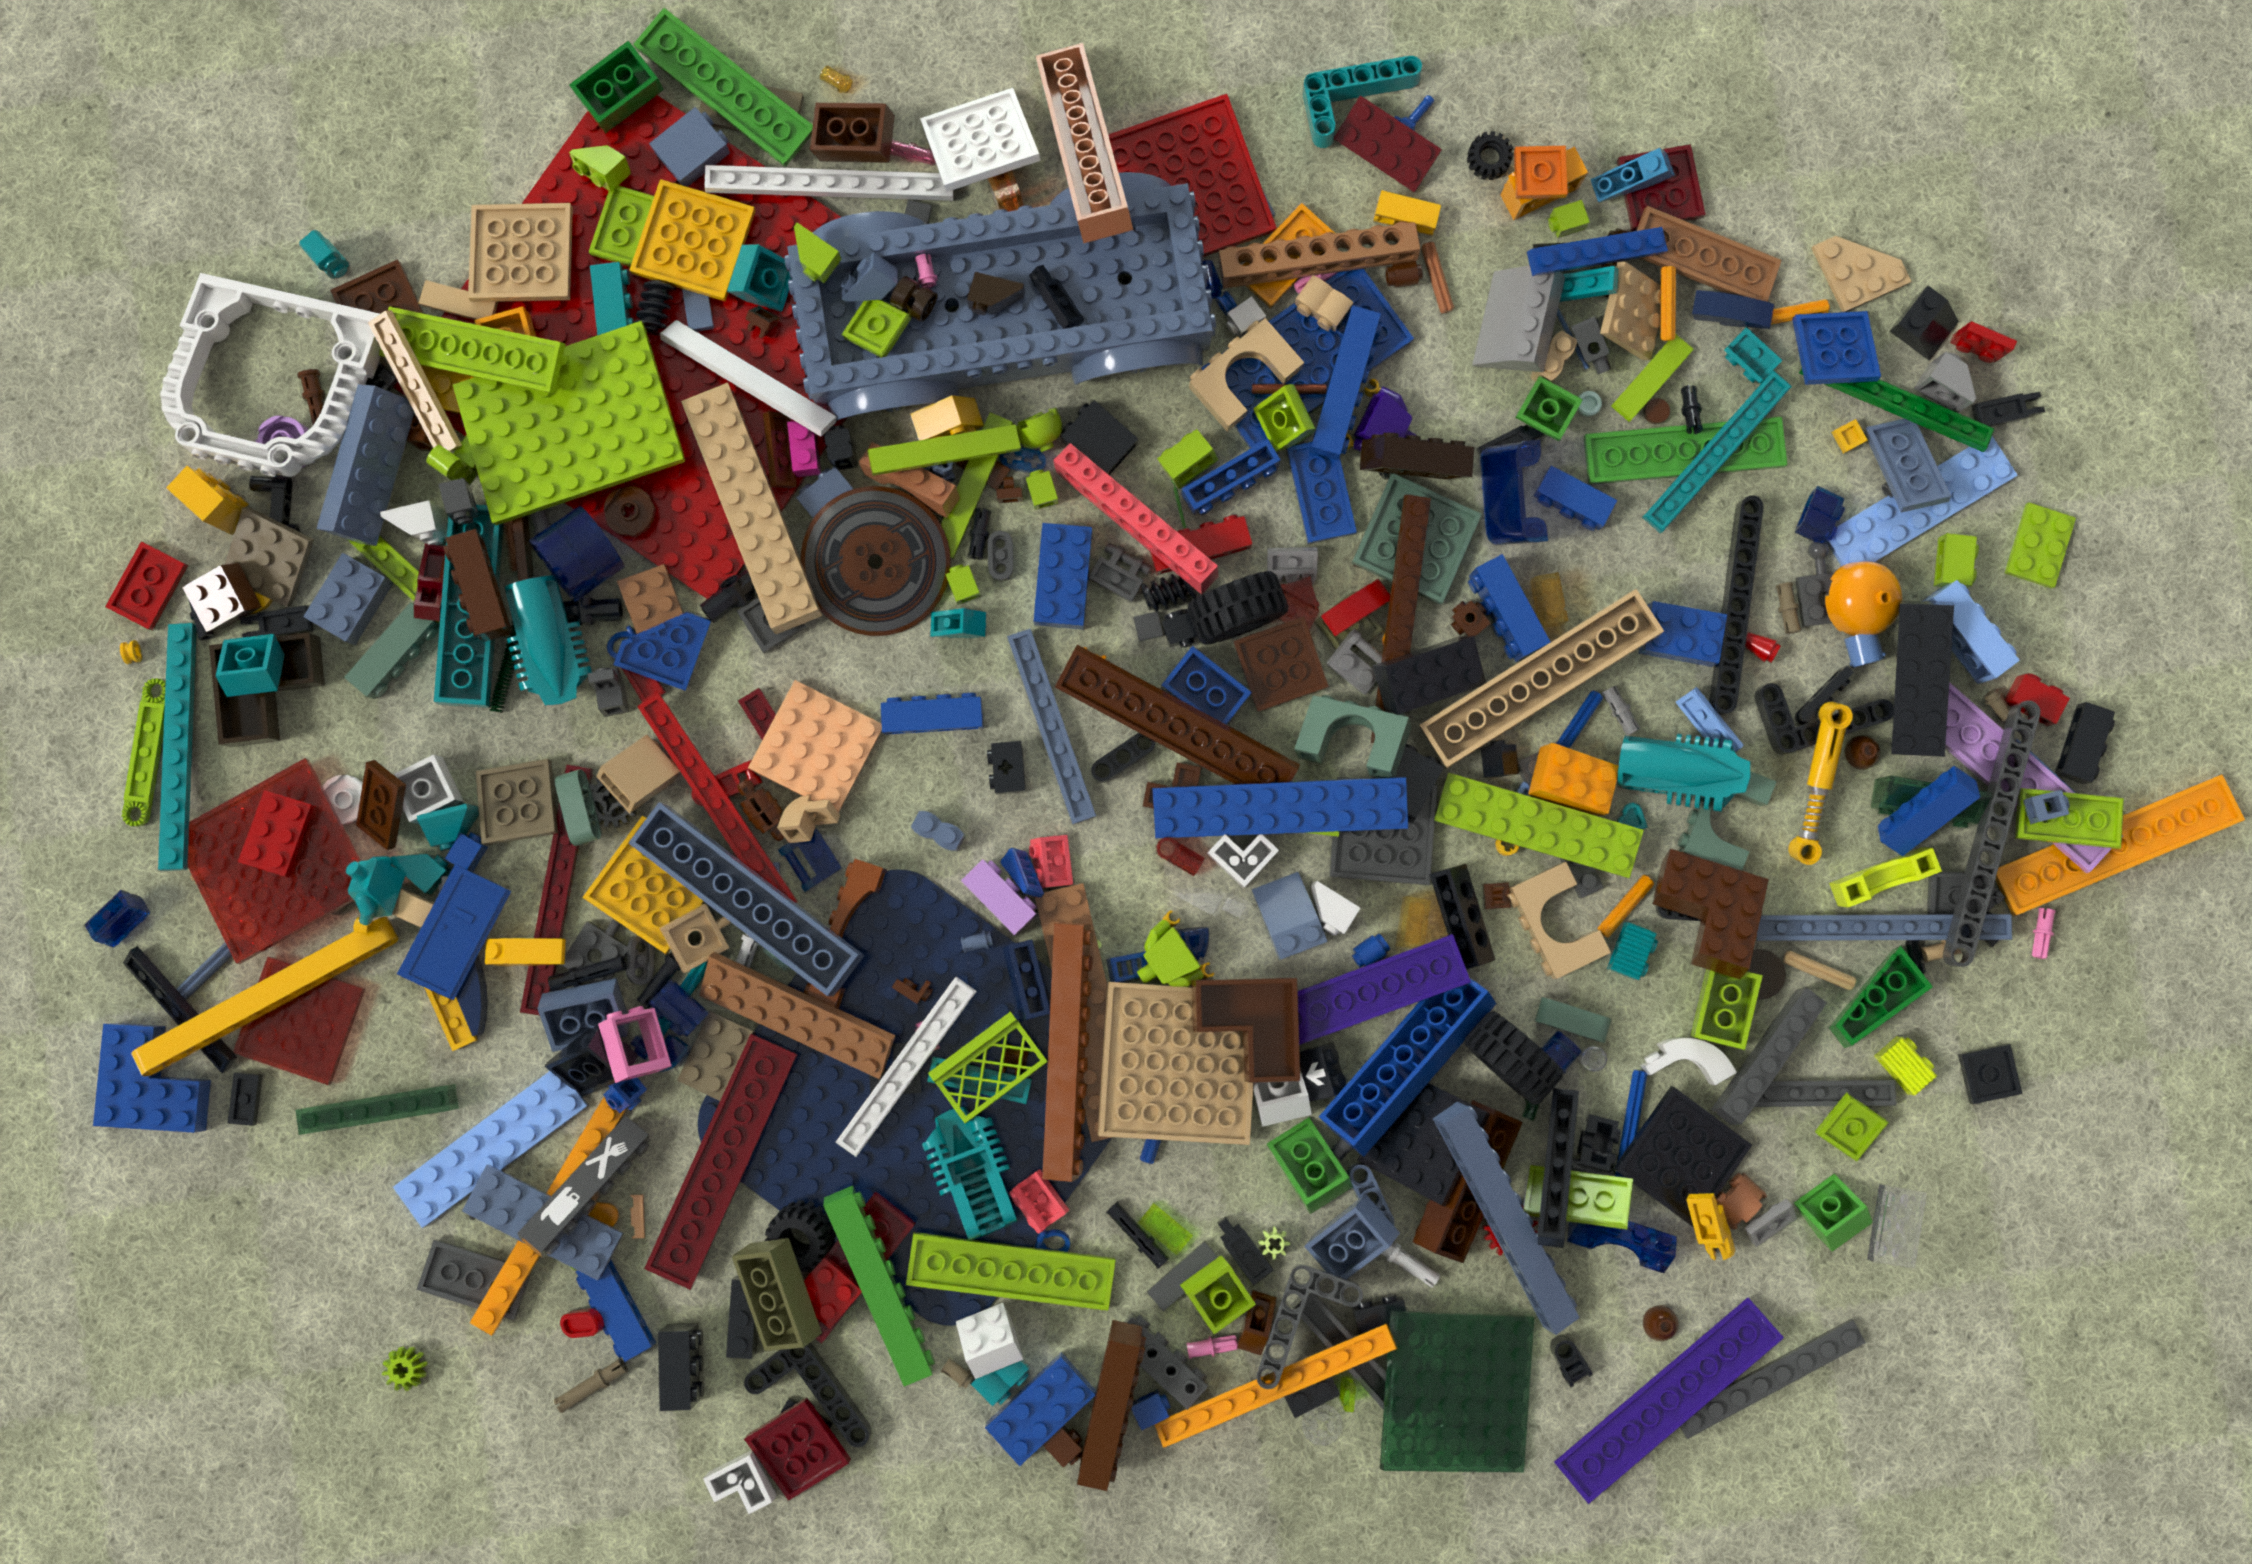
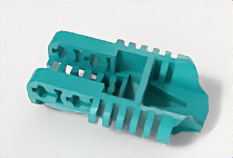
M553 575L535 577L505 586L504 589L517 635L507 638L508 644L519 642V645L509 647L510 652L521 651V654L514 655L511 658L512 661L523 660V663L514 665L515 670L526 669L525 672L516 674L517 679L528 677L527 681L518 683L520 691L538 694L545 706L564 704L576 699L577 687L588 677V673H592L591 666L580 668L581 664L590 662L589 657L577 658L579 655L586 654L587 649L575 650V647L582 646L585 642L584 639L573 641V638L580 637L583 634L582 631H570L580 627V623H568L556 577Z
M1677 733L1676 742L1625 736L1623 739L1618 768V785L1621 788L1667 795V804L1672 805L1673 796H1677L1676 806H1681L1682 799L1685 797V807L1691 806L1693 798L1695 799V808L1700 809L1701 800H1705L1704 809L1709 810L1710 802L1714 801L1713 811L1722 812L1723 808L1732 800L1735 794L1746 793L1750 781V761L1737 756L1732 748L1733 740L1724 739L1723 747L1719 748L1720 739L1715 738L1713 747H1710V737H1705L1704 746L1700 745L1701 736H1696L1695 743L1691 744L1692 735H1686L1685 743H1682L1683 734Z
M961 1107L966 1116L970 1114L965 1107ZM955 1109L948 1110L936 1117V1128L926 1142L922 1143L924 1152L936 1149V1152L927 1155L926 1158L928 1161L939 1158L938 1161L929 1165L930 1169L942 1167L941 1170L933 1173V1177H946L937 1181L936 1185L937 1187L949 1185V1187L939 1191L940 1196L952 1193L968 1239H977L1016 1223L1017 1218L1000 1175L1010 1170V1166L1007 1164L997 1167V1165L1007 1161L1006 1156H1001L994 1159V1156L1004 1152L1002 1147L991 1150V1147L1001 1143L999 1138L987 1140L997 1135L996 1129L984 1132V1130L994 1126L992 1118L975 1116L965 1124Z

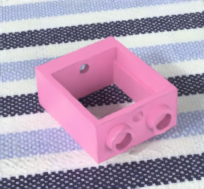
M643 1006L628 1010L629 1013L624 1015L622 1011L613 1012L606 1015L607 1020L598 1024L615 1083L657 1073L671 1067L655 1008L644 1010ZM638 1021L649 1061L628 1066L617 1026Z

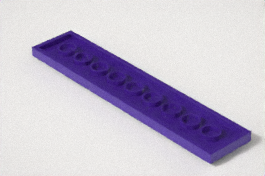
M1746 1298L1555 1460L1554 1463L1584 1500L1590 1504L1782 1341L1784 1337L1749 1298Z

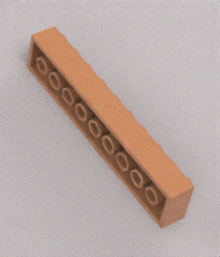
M1083 43L1037 55L1036 60L1083 243L1133 230L1129 209Z

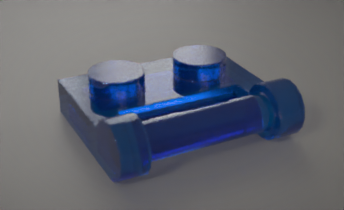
M815 827L811 841L787 843L778 850L782 857L785 856L799 878L804 893L843 869L817 827ZM797 847L800 848L816 874L811 879L793 852Z

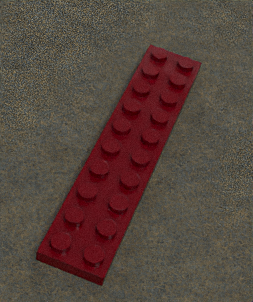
M750 1034L645 1265V1270L689 1290L693 1288L797 1058V1053L755 1034Z

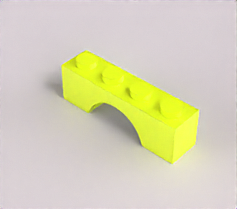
M1920 847L1906 853L1904 856L1894 857L1832 881L1829 884L1837 905L1849 908L1872 899L1875 894L1883 890L1924 879L1942 872L1934 849Z

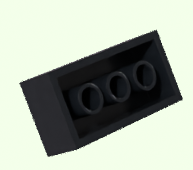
M1458 636L1373 665L1385 712L1397 715L1477 688L1486 683L1474 636Z

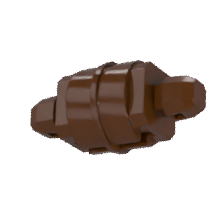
M743 780L737 785L740 794L746 796V799L740 803L743 807L742 810L757 830L760 829L762 833H765L770 829L772 831L770 834L773 838L780 842L785 837L777 828L783 814L777 799H774L769 791L766 792L763 787L755 791V786L750 780Z

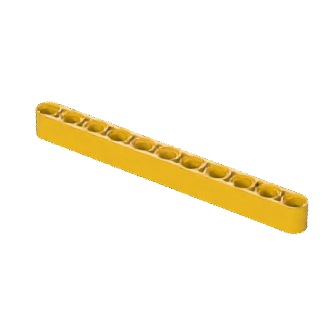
M388 917L378 918L368 927L367 934L353 931L136 1048L131 1053L143 1077L153 1075L398 942L399 938Z

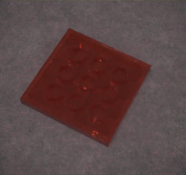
M267 957L258 983L287 968L292 963L274 957ZM331 978L242 1026L233 1053L326 1085H331L365 988Z

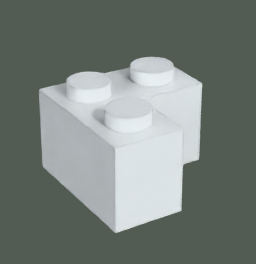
M1259 834L1244 851L1229 837L1224 835L1210 849L1207 855L1244 888L1279 850L1262 834Z
M752 1450L709 1471L703 1478L714 1502L738 1491L748 1514L772 1503L777 1496L763 1465Z

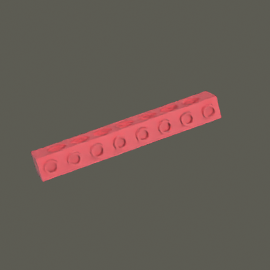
M1071 443L1053 460L1056 473L1200 594H1203L1219 577L1218 565Z

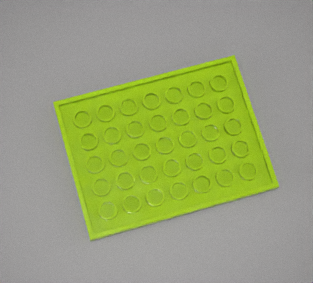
M642 321L565 346L555 394L478 377L453 384L489 514L494 525H499L686 462Z

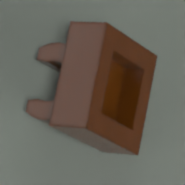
M757 306L747 313L745 319L750 322L747 330L751 332L758 326L761 329L759 338H763L770 329L777 326L780 318Z
M1003 477L1004 489H997L998 503L1023 502L1022 488H1015L1013 477Z
M1509 883L1483 884L1484 909L1511 908L1510 900L1507 896L1510 894Z
M1006 1048L1004 1063L1018 1065L1020 1050ZM1024 1051L1022 1066H1027L1029 1051ZM1003 1066V1073L1006 1071V1066ZM1008 1067V1068L1015 1069V1075H1014V1076H1017V1069H1018V1068Z

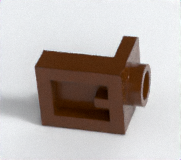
M904 978L903 981L897 979L892 986L893 989L916 1004H919L921 1000L926 1002L933 992V989L930 988L932 982L926 980L919 992L915 990L918 985L907 978Z

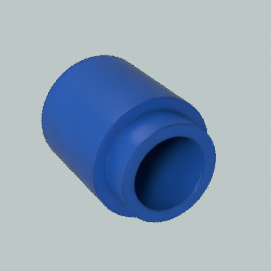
M1380 934L1376 936L1371 935L1353 948L1354 954L1352 958L1361 968L1362 966L1365 967L1380 961L1387 956L1386 953L1391 949Z

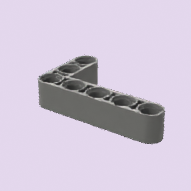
M1298 1264L1292 1269L1257 1371L1256 1379L1262 1388L1273 1389L1280 1381L1309 1292L1345 1306L1354 1307L1359 1305L1363 1299L1362 1288L1357 1283L1306 1264ZM1305 1269L1308 1271L1310 1278L1306 1283L1302 1284L1296 1281L1295 1273L1297 1270ZM1324 1278L1331 1279L1334 1282L1333 1290L1323 1292L1319 1287L1320 1281ZM1349 1287L1356 1288L1359 1292L1358 1298L1355 1301L1346 1300L1344 1297L1345 1289ZM1290 1294H1296L1301 1298L1299 1307L1291 1308L1287 1305L1286 1299ZM1288 1319L1291 1321L1293 1328L1289 1333H1283L1278 1329L1280 1320ZM1274 1344L1281 1345L1284 1348L1283 1356L1274 1358L1270 1354V1347ZM1266 1369L1274 1371L1276 1379L1271 1383L1264 1382L1261 1378L1262 1371Z

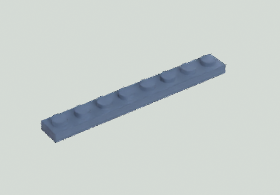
M1031 628L1009 635L1007 638L1072 825L1096 817Z

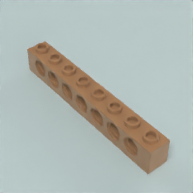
M1398 222L1391 226L1383 227L1382 225H1376L1364 230L1350 229L1343 233L1327 232L1315 237L1301 236L1295 240L1286 241L1279 239L1267 244L1253 243L1247 247L1237 248L1231 246L1224 250H1219L1218 262L1223 289L1418 261L1420 244L1415 222ZM1387 241H1394L1397 244L1391 245ZM1369 244L1372 248H1365L1362 245ZM1338 248H1346L1348 251L1341 252ZM1320 251L1323 255H1315L1313 252ZM1297 255L1299 258L1292 259L1289 256ZM1271 258L1275 261L1269 263L1266 262L1265 259ZM1241 262H1248V263H1250V265H1249V266H1242L1240 263H1241Z

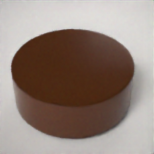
M1660 398L1650 400L1644 407V417L1651 424L1663 423L1670 414L1668 403Z

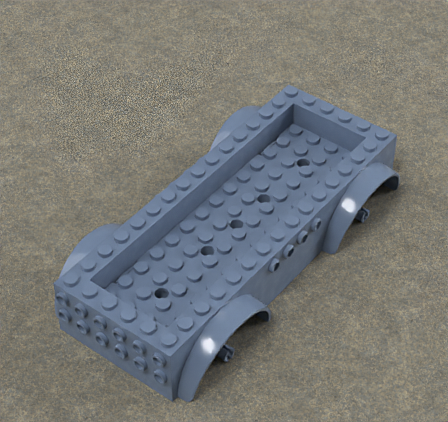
M1135 172L1119 173L1133 230L1083 243L1069 188L1059 193L1051 201L1050 205L1033 208L1027 205L1009 212L1001 209L994 211L990 215L975 213L969 215L968 218L958 219L950 217L944 219L943 222L926 224L916 217L903 213L875 211L844 216L822 225L812 233L838 250L842 258L825 283L818 279L812 281L803 273L804 269L800 263L797 245L787 246L789 255L784 256L786 269L792 280H788L790 294L793 295L794 302L796 303L792 304L794 319L797 320L798 327H800L796 329L797 341L804 352L800 353V362L805 375H807V378H803L805 392L808 393L810 400H814L815 404L837 416L836 421L873 411L886 409V412H893V408L896 411H900L904 406L937 403L951 395L959 396V389L1071 372L1074 384L1079 385L1094 378L1125 371H1131V373L1136 374L1137 369L1142 373L1147 370L1146 368L1176 364L1203 365L1202 351L1210 350L1211 337L1215 336L1216 321L1214 313H1209L1211 311L1212 297L1210 289H1205L1207 287L1208 273L1206 264L1201 265L1203 263L1202 256L1204 255L1202 240L1197 241L1199 239L1198 231H1200L1198 216H1193L1195 215L1194 207H1196L1194 192H1189L1188 183L1171 186L1165 180L1153 175ZM875 252L898 268V284L904 276H908L918 282L920 276L915 258L921 254H930L933 271L937 275L938 280L936 281V286L929 289L936 292L938 298L931 314L924 322L911 317L912 319L887 357L882 358L843 338L841 334L863 301L845 302L842 300L841 284L848 274L852 275L862 259H867ZM1044 265L1052 279L1060 281L1084 318V322L1080 326L1063 329L1058 324L1054 314L1043 301L1041 294L1029 277V274L1037 266ZM975 272L1023 283L1025 287L1023 299L994 315L988 313L986 315H978L972 312V309H969L967 302ZM1128 274L1132 277V281L1128 285H1122L1118 282V276ZM896 285L887 293L882 301L890 304ZM950 307H958V310L955 312L947 311Z

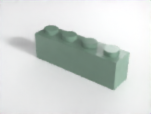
M410 602L344 678L366 697L372 699L381 697L387 691V684L392 678L396 679L403 673L405 669L403 666L409 659L413 660L419 655L421 645L426 640L430 641L435 637L438 632L436 628L440 624L434 620L414 618V603Z

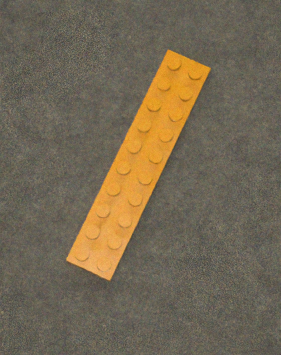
M2221 774L2123 815L2121 849H2111L2089 873H2085L2053 844L2000 866L1995 881L2001 893L2005 896L2004 900L2012 916H2016L2244 821L2245 818L2225 778Z

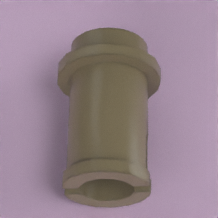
M1995 688L1984 695V703L1991 706L2000 718V721H2005L2011 707L2003 698V692Z
M951 1358L948 1359L940 1371L957 1382L959 1388L962 1386L966 1389L974 1377L970 1369L969 1371L965 1370Z

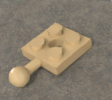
M706 904L696 907L659 928L683 973L706 962L713 952L720 954L729 949L720 929L731 924V922L724 916L715 921ZM692 931H698L701 935V940L697 945H691L688 941V936Z

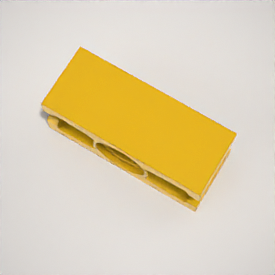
M1381 190L1373 221L1387 225H1395L1398 222H1415L1417 232L1433 236L1441 205Z

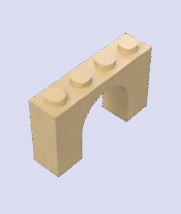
M1266 318L1260 323L1258 321L1253 322L1247 328V334L1242 338L1239 336L1234 338L1228 344V350L1223 354L1220 352L1215 354L1209 360V366L1204 370L1199 368L1190 376L1189 389L1227 432L1244 419L1248 411L1230 391L1226 383L1225 374L1234 362L1243 358L1258 359L1265 363L1283 384L1288 382L1303 368V360Z
M1566 862L1559 863L1510 887V894L1507 895L1512 907H1517L1521 914L1518 919L1524 931L1529 930L1532 939L1529 940L1532 949L1536 954L1540 953L1544 961L1541 963L1544 973L1547 977L1551 975L1552 979H1558L1611 953L1600 930H1594L1568 943H1560L1551 939L1542 927L1541 911L1547 900L1577 885Z

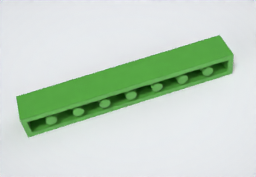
M850 1186L824 1197L823 1206L903 1386L905 1387L933 1375L932 1365L935 1364L933 1354L930 1349L926 1351L923 1342H925L924 1334L920 1327H915L913 1322L915 1314L911 1305L906 1306L903 1300L906 1297L903 1286L900 1282L896 1284L893 1277L896 1274L891 1260L886 1261L883 1254L886 1252L884 1243L880 1237L876 1238L873 1232L876 1229L875 1223L871 1215L866 1216L863 1209L866 1204L861 1192L856 1193L854 1186Z

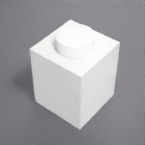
M1251 296L1227 313L1228 322H1226V326L1233 335L1237 334L1242 338L1248 333L1246 330L1253 322L1258 321L1260 323L1266 318V315Z

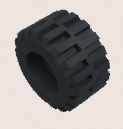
M799 1200L797 1203L793 1201L784 1206L768 1224L769 1227L765 1231L767 1236L765 1241L789 1238L801 1272H805L809 1268H815L830 1251L834 1244L833 1240L836 1237V1233L832 1231L834 1228L829 1221L827 1213L824 1214L822 1212L824 1208L820 1205L815 1207L814 1202L811 1201L805 1204L804 1200ZM791 1228L804 1232L810 1244L798 1241L792 1234Z

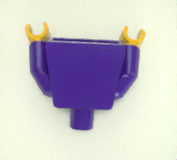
M1376 379L1369 380V384L1376 388L1370 390L1364 387L1365 394L1372 398L1353 435L1356 439L1353 440L1349 434H1346L1345 438L1350 440L1347 450L1353 447L1354 450L1361 451L1362 440L1371 439L1374 434L1398 433V437L1405 438L1406 435H1416L1408 430L1412 416L1407 412L1408 409L1400 394L1386 387L1380 388Z

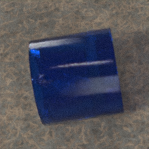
M1558 1030L1541 1048L1560 1066L1563 1074L1566 1073V1070L1582 1053L1581 1049Z

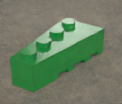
M1899 946L1889 953L1828 1028L1844 1048L1853 1046L1929 991L1933 986L1904 949Z

